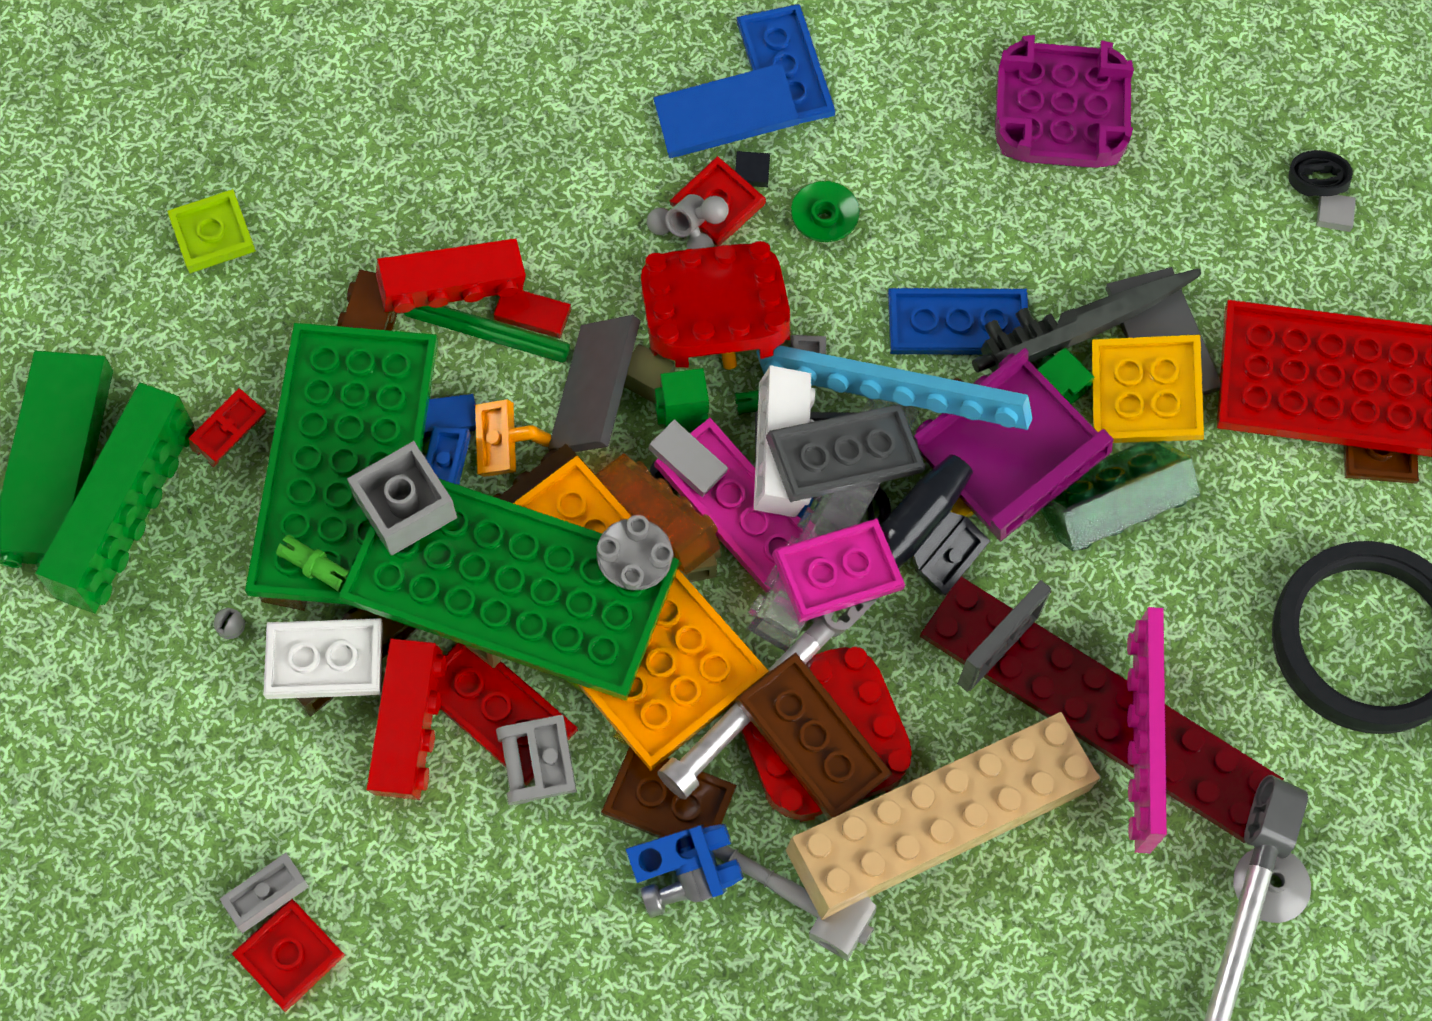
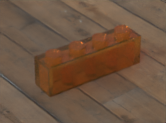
M623 453L595 474L631 516H644L648 521L654 523L665 532L673 549V558L679 559L678 569L684 574L688 575L721 549L715 534L718 532V528L714 521L707 514L702 516L698 514L686 497H677L662 478L656 480L641 461L635 463Z

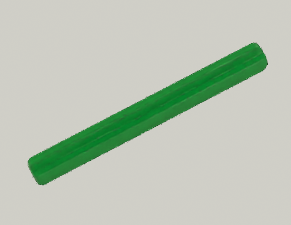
M422 306L404 313L405 316L562 363L566 362L570 353V344L568 342L446 306L439 308Z

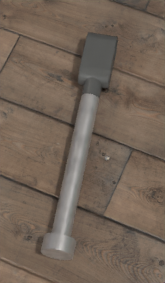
M1273 775L1266 776L1260 782L1246 824L1244 840L1246 843L1254 846V851L1204 1021H1230L1276 859L1277 857L1281 859L1286 858L1294 849L1308 802L1307 791Z

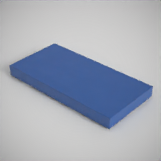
M800 4L737 17V26L752 71L780 63L783 64L799 118V124L835 116V108Z
M782 63L653 97L669 158L683 156L799 125V118Z
M889 288L890 354L983 355L980 349L984 342L990 339L984 327L987 323L997 320L1002 331L1006 334L1012 333L1014 328L1021 326L1015 314L1023 308H1028L1027 289Z

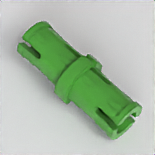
M287 535L283 539V542L287 543V547L280 543L276 552L277 556L301 568L303 574L308 578L316 577L334 588L337 592H341L343 581H346L350 570H346L329 560L327 554L322 550L317 549L314 551L294 539L291 535Z

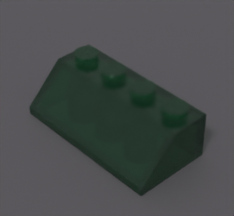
M1165 441L1138 443L1101 460L1044 506L1041 512L1061 544L1072 552L1087 549L1100 539L1119 535L1125 528L1139 522L1150 521L1157 514L1171 508L1182 507L1189 500L1200 496L1192 457Z

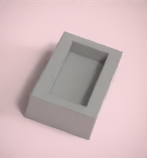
M673 420L649 444L648 449L701 497L727 473L728 467L676 420Z

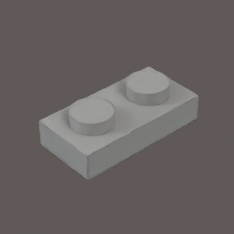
M285 853L222 896L220 901L243 934L306 890L309 885L288 854Z

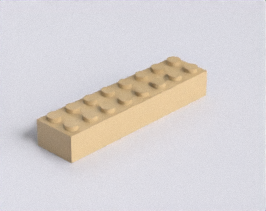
M1062 712L793 836L786 848V852L821 920H824L868 896L870 898L1089 792L1099 781L1100 777Z

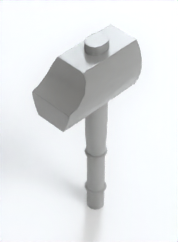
M724 846L713 850L714 856L724 862L737 858L743 873L764 884V887L767 886L792 904L817 917L809 932V939L842 959L848 961L857 944L860 942L866 945L871 937L874 928L869 926L876 913V905L869 896L821 920L804 887L774 873V870L770 871L737 852V849L734 850L729 846Z

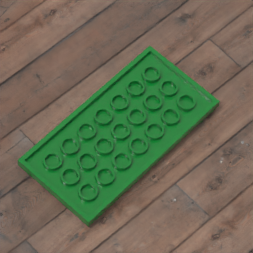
M294 323L245 592L248 596L345 604L340 602L338 597L340 593L316 577L308 578L303 574L301 568L277 556V548L280 543L287 547V543L283 542V539L287 535H291L294 539L314 551L317 549L322 550L327 554L329 560L346 570H351L371 524L355 500L347 478L413 441L422 451L438 346L437 334Z
M439 479L453 500L457 515L455 520L392 556L372 525L370 526L338 596L340 602L627 701L679 567V559L673 558L667 575L658 584L647 589L628 590L618 587L603 575L597 562V545L602 533Z

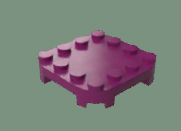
M1035 35L1022 36L1021 41L1009 46L1007 50H1003L997 73L995 136L1001 153L1006 157H1012L1013 159L1028 163L1090 168L1108 167L1118 164L1121 157L1126 153L1133 127H1131V78L1134 72L1132 60L1127 61L1121 53L1113 49L1114 43L1101 40L1099 48L1035 43Z

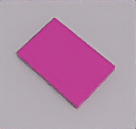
M877 518L775 549L772 553L799 623L901 591L906 586Z

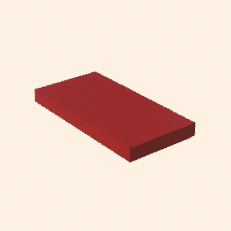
M457 643L445 655V674L443 678L439 677L437 692H440L441 695L440 710L503 766L506 767L502 742H499L497 739V728L563 715L501 661L495 668H492L466 648L465 645ZM564 716L569 741L578 731V727ZM525 736L518 738L517 742L524 784L527 785L534 778L528 738Z

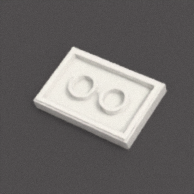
M381 618L267 622L264 697L266 699L381 695L383 622Z

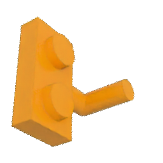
M505 399L475 405L478 475L487 477L516 472L515 442L531 440L541 446H549L551 434L533 425L514 427V403L510 400Z

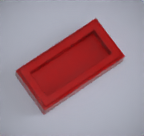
M522 290L510 297H500L493 315L496 321L560 339L572 309L571 304Z

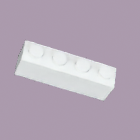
M770 365L759 382L754 510L796 517L802 508L810 503L811 498L794 502L789 501L766 435L771 430L814 422L813 419H810V409L815 401V388H811V373Z

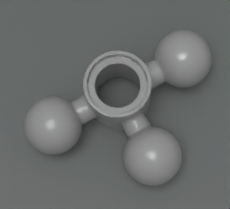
M690 194L669 211L665 208L653 209L647 216V226L656 235H665L668 232L678 237H687L689 235L690 238L686 245L687 249L714 247L712 239L707 234L701 233L699 226L705 220L711 224L721 223L726 219L729 208L727 202L719 196H710L704 200L698 195Z

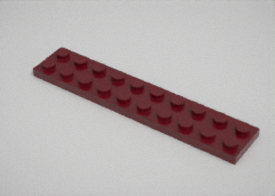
M961 576L921 632L920 637L964 665L966 659L1006 618L1013 608ZM1034 622L984 678L1047 718L1062 712L1076 737L1134 773V765L1128 763V746L1130 741H1134V728L1128 727L1127 722L1129 705H1133V691H1128L1127 680ZM1165 704L1166 794L1241 842L1246 843L1244 832L1260 782L1268 775H1273L1281 780H1284V778Z

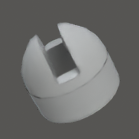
M225 608L215 615L214 629L220 637L234 639L244 631L245 620L236 609ZM232 615L228 620L225 629H222L221 627L228 618V616Z

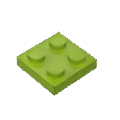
M233 189L167 211L189 274L256 252Z

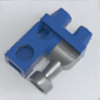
M704 824L626 849L637 883L673 870L676 872L678 882L659 890L655 884L641 888L642 898L650 918L664 914L665 905L687 899L693 902H701L722 895L727 891L726 888L744 878L737 858L718 865L713 850L732 844L726 824L704 827Z

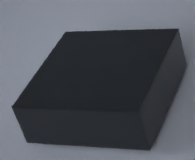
M737 151L735 171L751 186L768 188L770 153Z

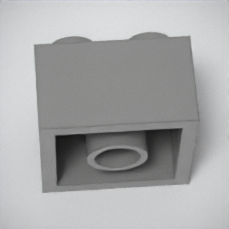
M414 441L347 478L355 500L391 556L457 518L453 500Z

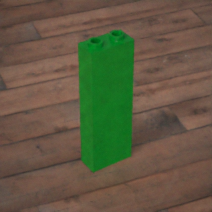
M34 350L0 495V564L3 566L20 568L22 563L36 564V567H39L92 470L113 375V369L105 356Z

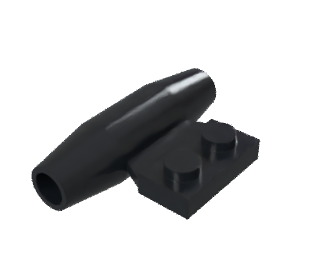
M950 454L920 479L881 525L898 568L912 557L915 571L939 595H946L990 542L967 516L951 512L973 474L971 467L960 457Z

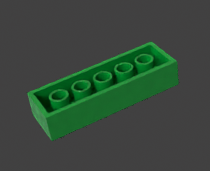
M139 382L35 572L36 576L55 599L94 614L100 605H105L112 593L111 583L116 573H121L126 568L129 561L128 551L133 541H138L143 536L146 528L145 519L150 509L158 507L163 494L161 488L167 477L172 478L175 475L179 465L178 456L183 447L187 448L190 446L188 438L195 432L194 424L179 396Z

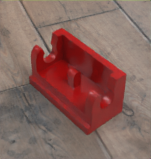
M238 388L188 438L190 449L198 456L202 454L209 461L208 463L215 467L219 460L264 417L266 410L243 390Z

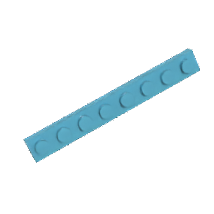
M781 345L773 349L774 356L760 359L759 350L756 352L764 374L770 365L811 373V386L828 388L839 393H852L869 399L895 402L902 406H914L929 409L936 413H948L970 420L996 423L1008 428L1015 427L1028 430L1033 419L1027 394Z

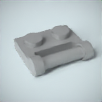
M563 715L506 725L496 729L497 739L499 742H502L510 788V791L506 793L508 805H520L534 800L577 792ZM525 736L528 738L536 785L525 788L517 742L518 738Z

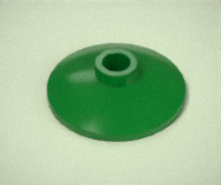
M818 181L806 185L795 195L791 206V217L795 227L807 238L818 242H834L845 238L855 229L860 214L859 204L854 194L845 186L831 181ZM828 214L831 218L821 219L818 216Z

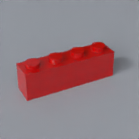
M516 238L377 258L376 278L384 312L394 311L396 313H406L422 306L439 308L447 305L449 302L462 300L469 303L477 302L484 297L495 295L510 297L523 290L526 278Z
M390 639L366 789L373 795L420 800L421 791H426L428 787L429 768L425 767L427 752L431 753L433 751L435 743V731L431 729L433 715L439 713L441 695L440 692H437L439 677L443 678L446 670V656L442 655L443 651L436 643Z

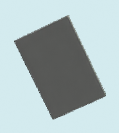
M1040 580L966 659L957 683L966 692L971 691L1040 617L1051 593V588L1046 583Z

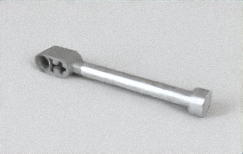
M878 598L846 608L847 611L838 618L836 623L831 619L834 612L814 618V623L768 669L769 672L795 652L806 664L831 637H837L849 629ZM735 703L680 761L672 757L657 772L658 776L674 794L682 799H686L699 786V781L696 777L750 722V719L739 705Z

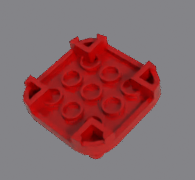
M756 241L752 244L686 249L664 254L652 253L646 257V265L641 273V288L650 349L654 356L659 354L664 358L674 360L675 367L689 368V357L758 349L760 359L774 356L773 349L783 344L785 340H790V307L781 266L776 255L770 251L768 243Z
M860 647L835 648L814 655L806 663V666L892 772L890 777L862 799L884 791L888 793L898 787L911 764L912 751L908 735L881 671L873 659ZM750 721L741 730V733L766 794L765 798L772 809H775L785 817L800 820V822L815 820L816 816L824 814Z

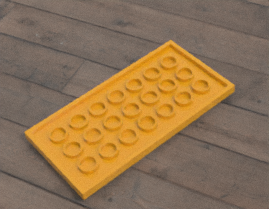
M575 456L513 503L602 534L612 524L631 517L578 456ZM678 569L627 701L579 684L577 685L649 770L652 771L736 703L735 699L764 677L769 670Z

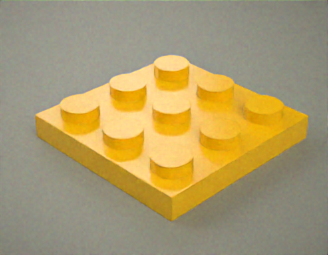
M1200 335L1092 339V375L1094 376L1093 423L1094 429L1097 432L1104 428L1113 438V443L1204 440Z

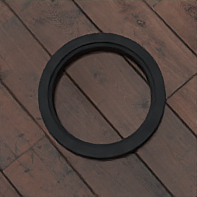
M1354 541L1339 544L1321 551L1296 570L1284 586L1277 601L1272 622L1274 653L1280 670L1292 690L1308 707L1320 716L1339 726L1363 733L1391 734L1403 732L1432 720V689L1429 693L1415 701L1396 706L1364 704L1334 690L1317 674L1304 652L1299 632L1300 612L1309 590L1326 577L1343 571L1371 570L1395 577L1417 591L1432 608V563L1405 548L1375 541Z

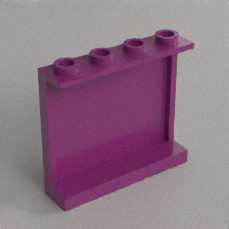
M1026 348L1016 355L1015 353L1007 355L1000 362L995 372L990 376H981L973 384L1027 394L1033 418L1028 430L1015 427L1008 428L996 423L970 420L962 416L942 413L934 420L928 419L917 428L914 435L921 456L933 469L950 454L960 457L971 467L973 474L959 498L1000 542L1112 452L1113 438L1104 428L1097 432L1029 362V351Z

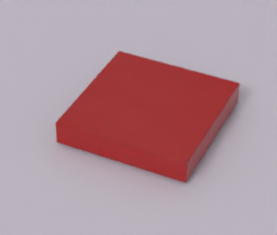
M718 156L669 200L670 205L674 207L690 194L698 195L704 200L710 196L723 198L729 208L726 219L718 224H711L705 220L699 226L700 232L707 234L716 246H720L766 204V198Z
M293 899L282 906L232 953L284 1012L293 1006L345 956Z

